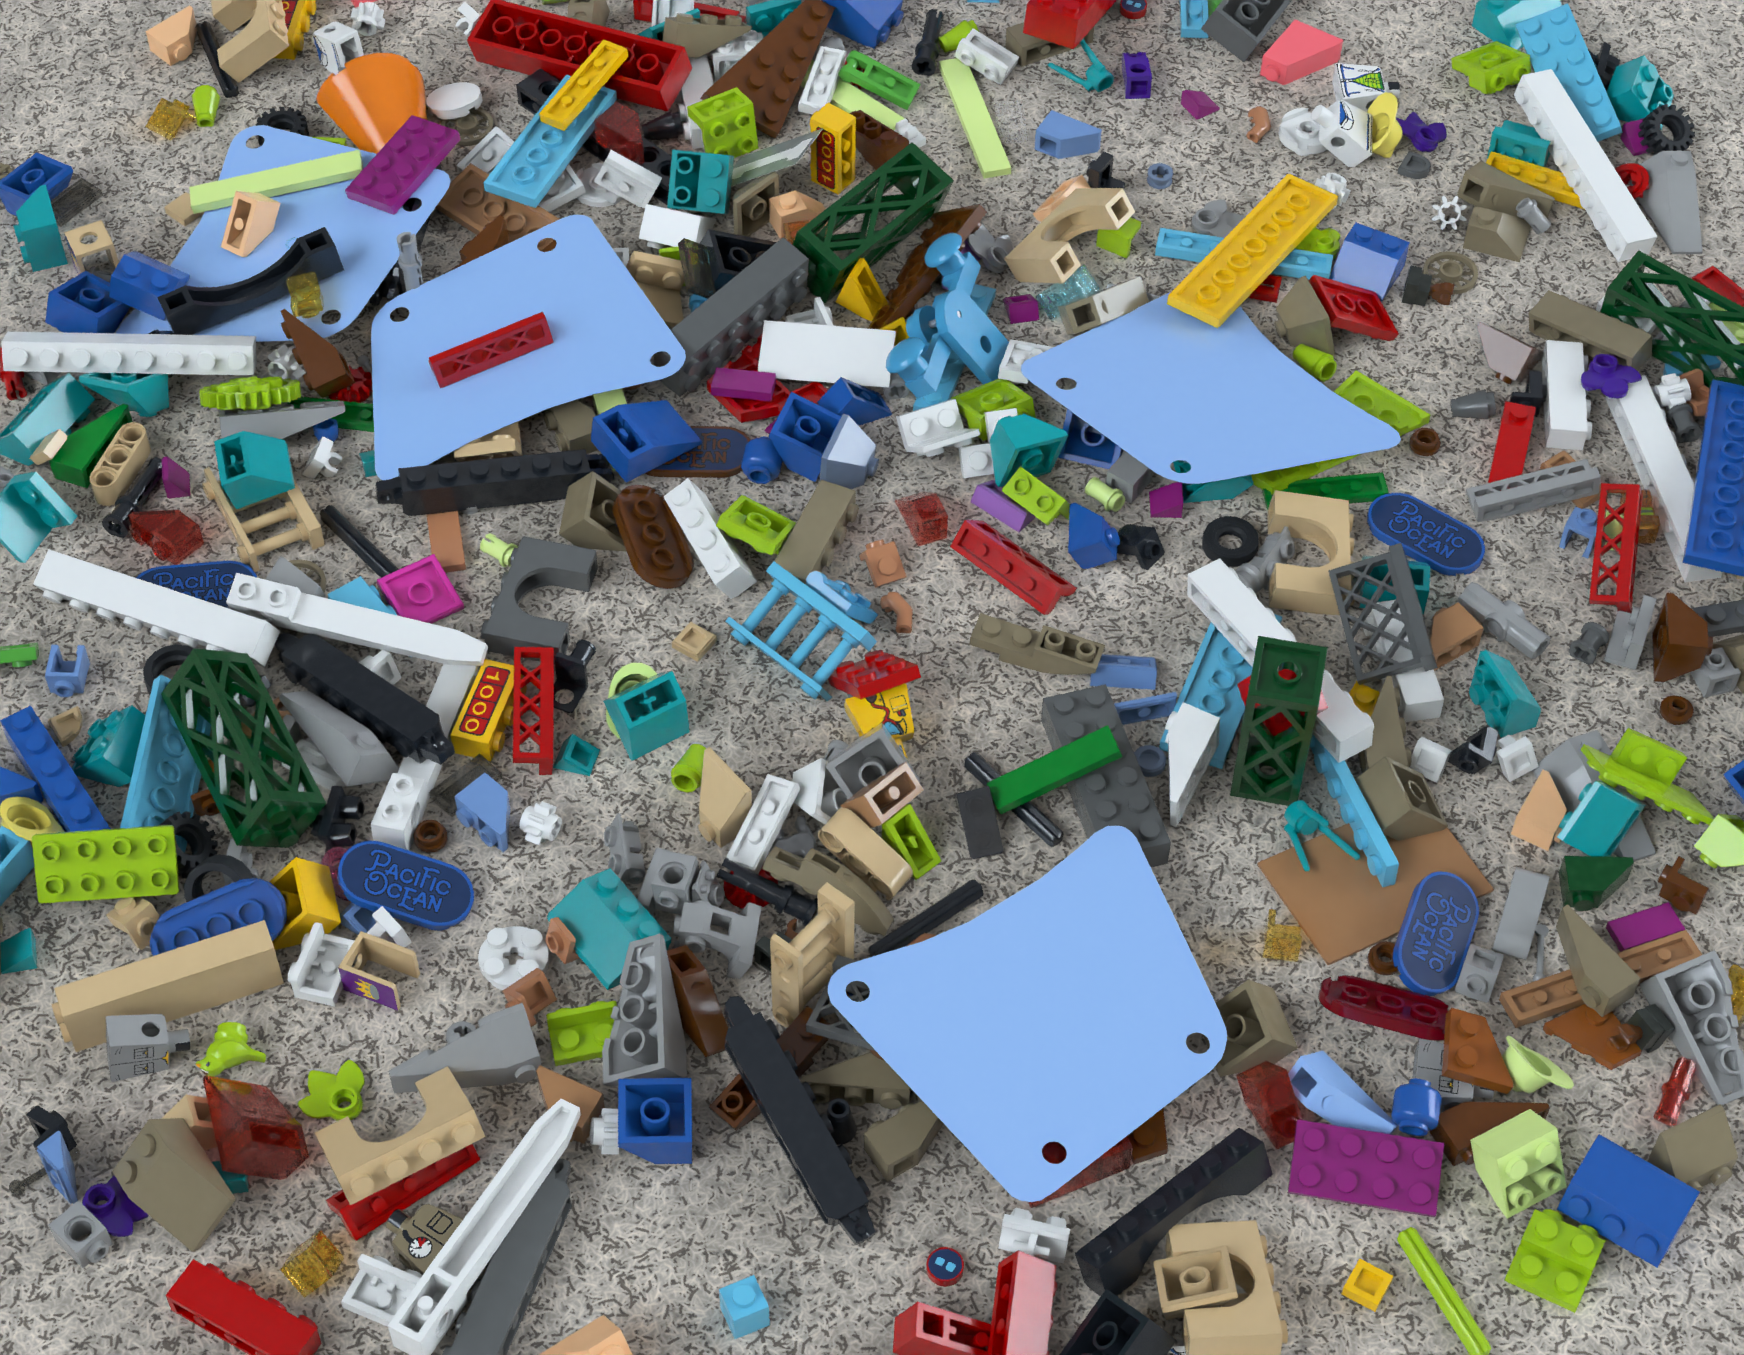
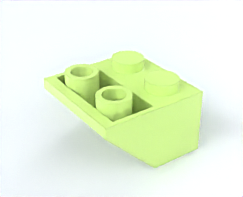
M1531 1109L1470 1140L1475 1169L1496 1205L1507 1219L1567 1187L1557 1128Z

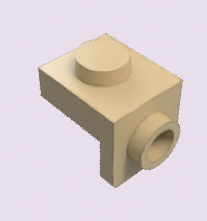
M141 897L123 898L116 903L112 911L106 914L109 921L118 929L126 932L135 946L141 950L150 944L151 933L160 917L153 904Z

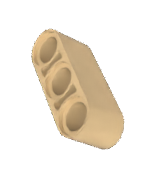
M131 422L123 425L91 472L89 477L98 504L103 506L114 505L117 498L126 493L150 455L151 448L147 432L142 424Z
M839 808L818 832L819 840L834 856L874 892L878 890L887 896L885 899L891 900L913 875V870L906 860L855 813L847 808Z

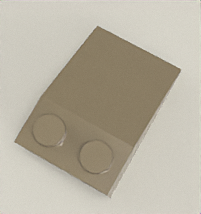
M183 1118L149 1119L112 1171L128 1198L192 1252L197 1251L203 1246L236 1200Z

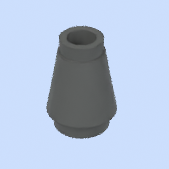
M1484 389L1456 399H1450L1452 417L1488 419L1489 416L1496 415L1493 391L1486 392Z

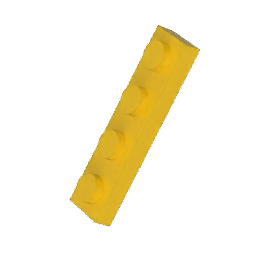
M603 40L539 113L541 122L565 131L629 57L627 48Z
M1491 151L1486 164L1554 197L1555 201L1584 209L1580 204L1579 196L1568 185L1567 179L1562 172Z

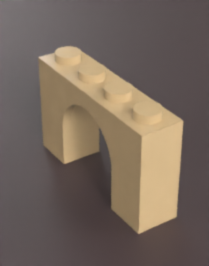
M211 0L213 17L230 32L235 31L251 19L249 24L239 34L217 49L219 67L238 83L289 46L288 29L285 23L286 14L283 9L282 0Z
M1076 188L1004 259L1015 279L1020 282L1063 284L1081 266L1067 241L1090 230H1118L1135 213V210L1123 188Z
M1275 490L1267 510L1268 534H1273L1274 532L1281 533L1286 526L1291 537L1310 541L1320 547L1327 554L1330 563L1320 567L1276 563L1268 582L1269 607L1314 614L1340 615L1328 570L1355 563L1351 562L1354 538L1350 537V532L1353 527L1354 516L1349 513V500ZM1348 575L1338 578L1339 585L1351 591L1353 588L1351 581L1354 576ZM1355 600L1351 602V606L1354 605Z
M448 1066L415 1082L426 1107V1112L421 1121L402 1136L384 1142L363 1140L357 1134L348 1116L315 1132L318 1142L350 1205L486 1137L473 1107Z
M1256 1220L1176 1224L1166 1234V1258L1227 1245L1235 1283L1248 1294L1244 1301L1233 1306L1184 1309L1182 1337L1186 1355H1281L1282 1344L1288 1342L1287 1323L1285 1320L1279 1319V1314L1281 1313L1280 1294L1272 1289L1274 1285L1272 1263H1266L1267 1240L1265 1235L1259 1234Z

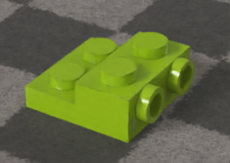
M1498 41L1451 58L1452 69L1464 73L1465 76H1469V86L1484 94H1492L1503 90L1507 85L1518 84L1522 75L1531 73L1530 55Z
M996 379L951 397V399H956L959 413L967 419L968 429H979L980 435L978 437L983 441L988 440L984 412L1017 408V415L1026 414L1036 418L1033 398L1008 380Z
M741 495L720 515L716 527L722 529L729 537L741 539L752 545L756 551L772 556L774 553L777 555L780 553L796 522Z
M1535 1209L1504 1281L1575 1313L1606 1240L1599 1238V1233L1590 1226L1579 1225L1574 1227L1563 1222V1216L1557 1211L1544 1209L1541 1212Z

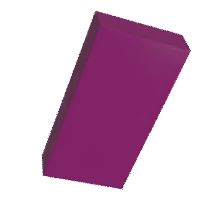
M716 367L711 384V395L772 401L776 384V373Z
M1669 902L1608 921L1605 927L1620 952L1686 930Z

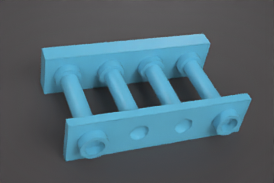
M773 561L766 570L774 579L771 583L773 587L742 625L730 616L725 622L734 629L731 635L744 646L748 642L752 643L803 682L800 688L810 697L816 699L820 695L828 701L832 696L822 686L853 647L856 649L861 645L870 651L877 641L866 629ZM789 592L797 597L794 601L796 605L765 643L762 642L752 632L782 595L786 596ZM813 609L820 614L818 617L819 623L787 661L775 650L806 612L810 613ZM837 627L844 632L841 636L843 640L815 675L809 678L798 668L829 630L833 631Z

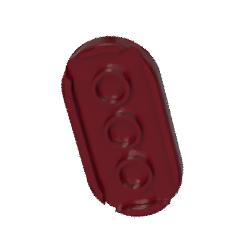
M1348 975L1338 976L1337 981H1332L1331 977L1321 983L1318 999L1326 1009L1336 1015L1421 1039L1444 1040L1445 1020L1449 1006L1439 999Z

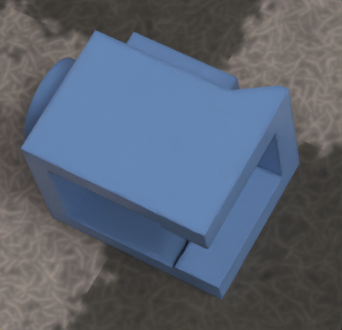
M1575 507L1565 524L1559 547L1565 549L1573 533L1589 539V542L1582 557L1588 559L1595 547L1598 515L1591 509Z
M51 645L45 673L50 693H55L60 697H70L73 693H84L90 666L84 645L77 646L76 661H63L59 646Z

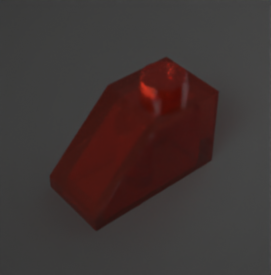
M920 492L895 500L917 546L947 538L948 514L936 493Z

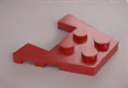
M762 334L757 337L756 344L752 347L748 345L742 350V356L735 362L729 361L722 368L758 372ZM714 375L707 380V391L710 394ZM776 379L772 401L723 396L714 397L739 422L744 423L779 416L791 392ZM811 382L792 392L819 405L817 402L828 390L820 382Z

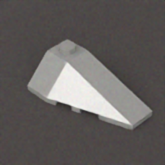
M1661 151L1639 164L1647 170L1650 180L1649 189L1643 192V198L1637 197L1636 200L1638 199L1645 214L1654 222L1658 228V233L1673 254H1702L1696 173L1691 151Z
M343 401L305 402L300 404V408L294 409L292 404L281 403L275 404L267 410H219L221 437L225 438L241 431H247L283 439L344 413L345 405Z
M308 690L281 693L280 701L346 786L389 781L392 773H398L399 767L371 730Z
M1598 730L1567 739L1538 762V768L1532 770L1537 779L1542 770L1550 773L1567 811L1574 812L1581 802L1578 800V797L1588 783L1593 784L1595 780L1601 781L1598 778L1600 773L1586 763L1588 759L1580 750L1582 746L1586 744L1608 755L1612 754ZM1618 784L1619 787H1621V788L1624 789L1626 792H1628V791L1626 790V787L1621 786V785ZM1640 815L1613 854L1617 857H1633V860L1637 861L1656 854Z
M657 934L629 943L620 979V984L623 988L618 1007L613 1006L611 1014L614 1023L610 1039L605 1038L602 1049L603 1084L606 1086H618V1079L687 1078L686 1043L664 936Z
M1713 950L1656 974L1640 983L1639 985L1649 1005L1656 1004L1675 1027L1669 1038L1715 1103L1722 1106L1743 1097L1744 1054L1739 1049L1736 1028L1739 1025L1737 1015L1733 1014L1731 995H1733L1732 984L1716 951Z
M523 1003L489 1014L477 1021L479 1024L477 1029L464 1036L457 1032L448 1037L449 1043L436 1052L434 1050H425L389 1070L394 1093L418 1091L415 1082L447 1066L461 1088L509 1085L514 1082L527 1083L533 1080L537 1075L536 1070L541 1065V1059Z

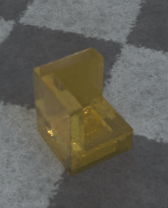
M1269 909L1264 933L1263 958L1297 962L1302 943L1301 927L1275 924L1276 910Z
M320 1230L295 1248L280 1270L305 1298L332 1278L344 1257Z

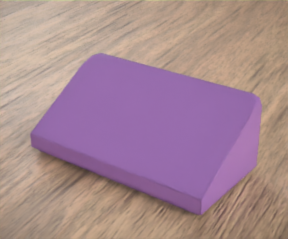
M995 480L978 484L970 502L1017 532H1020L1035 518L1030 512L1004 494L1002 491L1003 487L998 488Z

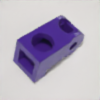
M1122 53L1125 99L1150 98L1152 73L1146 53Z

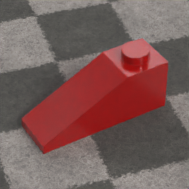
M1505 401L1488 483L1522 475L1536 407Z
M917 1301L895 1317L893 1353L898 1355H987L991 1324Z

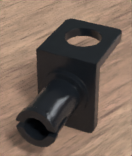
M583 639L579 640L570 656L559 652L555 654L554 660L557 676L554 683L555 709L573 713L588 688L586 666L596 653V648L591 642ZM563 689L570 690L574 694L573 700L566 704L555 700V694Z

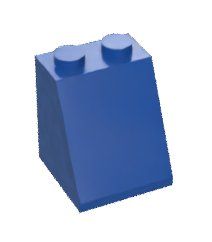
M822 0L835 8L827 28L873 49L876 48L880 41L883 43L887 41L891 27H897L904 15V12L901 11L903 0Z

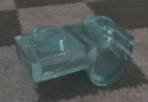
M1084 264L1063 284H1053L1038 294L1036 299L1050 320L1053 321L1060 316L1057 306L1093 294L1101 288Z

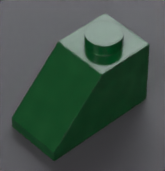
M1564 856L1559 870L1563 907L1568 904L1577 911H1588L1592 908H1598L1628 880L1634 864L1633 857Z

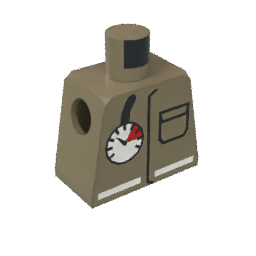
M430 1204L423 1205L413 1217H410L400 1209L395 1210L386 1223V1228L396 1234L392 1241L395 1257L407 1269L417 1271L423 1275L463 1219Z

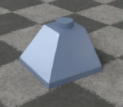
M842 415L821 457L820 480L853 489L864 485L868 475H875L879 459L875 458L876 444L849 415Z

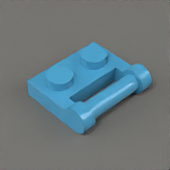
M813 571L807 576V586L847 616L871 624L878 616V613L870 608L872 602L857 592L855 594L852 593L848 583L841 580L833 581L827 579L825 574L818 571Z

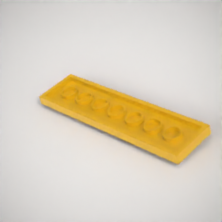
M1288 173L1168 295L1167 304L1219 328L1337 205L1338 196Z

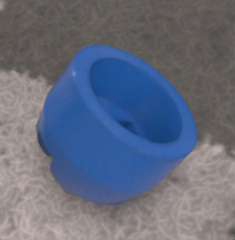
M330 418L313 426L314 435L318 441L325 437L335 442L338 438L339 429L335 419Z

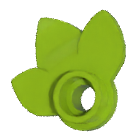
M1315 227L1295 249L1330 254L1335 259L1340 250V243L1338 242L1340 234L1332 228L1319 230Z
M347 1060L341 1066L337 1076L311 1070L308 1075L310 1095L301 1099L297 1103L298 1107L305 1115L311 1118L331 1117L339 1121L348 1116L350 1120H353L361 1113L363 1108L360 1092L365 1084L364 1075L359 1066L352 1060ZM347 1101L351 1103L346 1108H338L342 1102Z

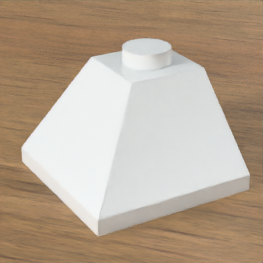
M820 758L793 772L792 782L798 783L800 787L794 803L818 821L826 824L837 810L842 808L840 805L848 799L826 768L825 764L828 762Z

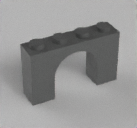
M523 536L519 547L514 548L512 551L511 567L509 572L505 571L503 573L501 592L499 596H494L491 616L482 625L481 638L485 639L488 652L514 656V647L554 648V656L557 652L566 654L570 643L568 623L532 616L524 612L518 604L528 592L543 586H559L589 592L598 570L596 550ZM524 658L540 662V658Z

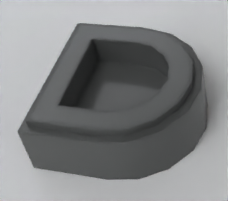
M1409 151L1399 166L1397 174L1412 179H1423L1429 175L1431 163L1426 157Z

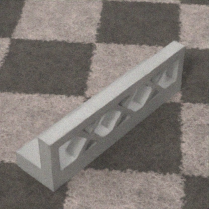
M1583 459L1467 488L1466 495L1477 522H1482L1598 494L1601 476L1597 467L1591 468L1588 460Z

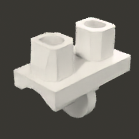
M1015 1208L1011 1215L1004 1214L998 1249L1011 1252L1019 1250L1037 1258L1064 1264L1070 1229L1066 1228V1220L1063 1218L1052 1216L1047 1218L1046 1223L1032 1220V1214L1029 1210Z

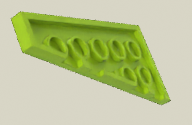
M1357 370L1333 391L1370 415L1389 424L1399 432L1400 436L1428 424L1431 415ZM1360 454L1252 474L1251 477L1255 486L1261 490L1266 488L1273 495L1275 490L1282 491L1288 488L1290 483L1308 479Z

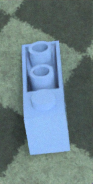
M1324 1051L1300 1056L1282 1081L1306 1108L1335 1126L1391 1135L1398 1127Z

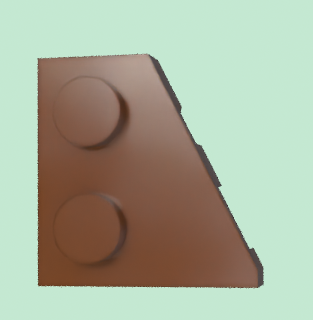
M1586 1004L1544 1023L1543 1031L1546 1034L1558 1036L1572 1044L1571 1048L1583 1055L1592 1056L1596 1062L1610 1070L1635 1059L1642 1052L1636 1042L1623 1050H1618L1609 1038L1621 1033L1618 1028L1622 1025L1612 1011L1601 1017L1593 1008L1588 1007Z
M1451 1008L1447 1012L1445 1020L1442 1076L1508 1094L1513 1089V1081L1486 1018Z

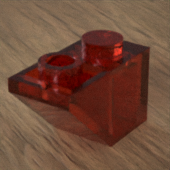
M615 102L594 120L596 142L641 166L644 163L639 114Z
M179 510L132 512L128 515L132 528L130 533L133 539L140 545L146 543L150 546L153 553L161 561L167 559L172 564L178 565L204 544L200 526Z
M1265 1061L1237 1074L1236 1077L1245 1104L1274 1147L1279 1149L1294 1142L1297 1120H1303L1287 1069Z

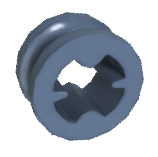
M1156 163L1148 168L1147 183L1151 187L1165 189L1172 184L1173 170L1170 166Z

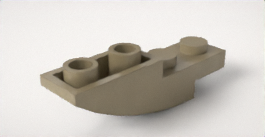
M982 613L979 615L969 645L1000 654L999 661L1043 673L1063 675L1096 673L1105 649L1104 644L1043 625L1041 632Z
M775 846L765 860L762 869L770 872L771 876L777 880L796 883L802 886L804 891L812 895H818V890L828 882L855 902L854 923L860 925L861 929L865 932L885 936L890 929L894 917L881 899L857 875L829 856L811 848L806 856L801 858Z

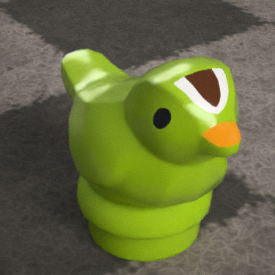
M224 1022L218 1025L217 1032L214 1034L215 1041L209 1045L206 1050V1056L196 1062V1066L201 1069L205 1076L215 1077L223 1070L238 1066L247 1061L265 1063L266 1054L253 1050L246 1044L248 1035L246 1034L245 1025L237 1022Z

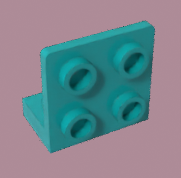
M770 0L747 6L746 22L752 26L751 30L757 31V33L761 32L764 38L801 4V0Z
M1505 120L1502 127L1495 126L1492 132L1488 157L1492 151L1545 167L1551 155L1549 152L1551 141L1541 139L1534 127Z
M36 471L15 475L0 493V543L18 562L26 563L53 528L71 525L78 515Z

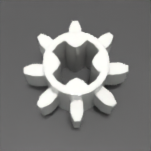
M360 2L358 9H352L350 17L353 20L352 28H356L364 36L376 34L377 28L384 29V10L380 9L373 2Z
M1327 173L1326 177L1317 178L1315 186L1337 195V205L1341 206L1342 202L1346 203L1351 191L1346 188L1347 180L1336 173Z
M1442 196L1443 204L1441 206L1432 205L1435 210H1438V215L1434 216L1432 221L1440 219L1442 221L1441 230L1446 227V224H1451L1452 228L1456 230L1457 225L1455 222L1458 219L1466 221V218L1461 216V210H1464L1467 206H1458L1456 204L1458 196H1455L1452 202H1447V198ZM1450 205H1453V211L1457 213L1456 218H1449L1448 221L1444 220L1445 214L1441 212L1442 208H1449Z
M282 345L279 349L274 350L268 355L269 360L272 361L268 365V370L272 377L277 376L283 379L291 378V380H298L305 374V371L301 368L303 364L299 365L292 353L293 348H287L286 345Z
M1676 373L1661 376L1662 382L1654 386L1657 396L1656 400L1660 408L1666 407V410L1673 406L1684 404L1686 401L1691 400V389L1687 379H1680L1679 376H1676Z
M542 801L540 804L536 803L535 807L528 806L524 810L520 820V829L527 833L525 836L526 841L540 846L541 842L546 840L553 841L557 837L562 819L554 814L556 806Z
M602 1108L601 1115L591 1119L590 1143L591 1145H599L601 1154H619L618 1109Z

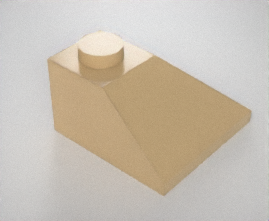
M708 747L704 750L699 803L700 824L698 828L708 842L713 840L722 848L736 838L752 807L751 789Z
M1227 1245L1153 1261L1161 1309L1166 1320L1178 1317L1184 1318V1309L1214 1308L1238 1298Z

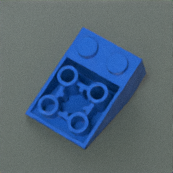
M667 400L617 405L593 417L591 442L606 457L607 461L626 483L702 444V440Z

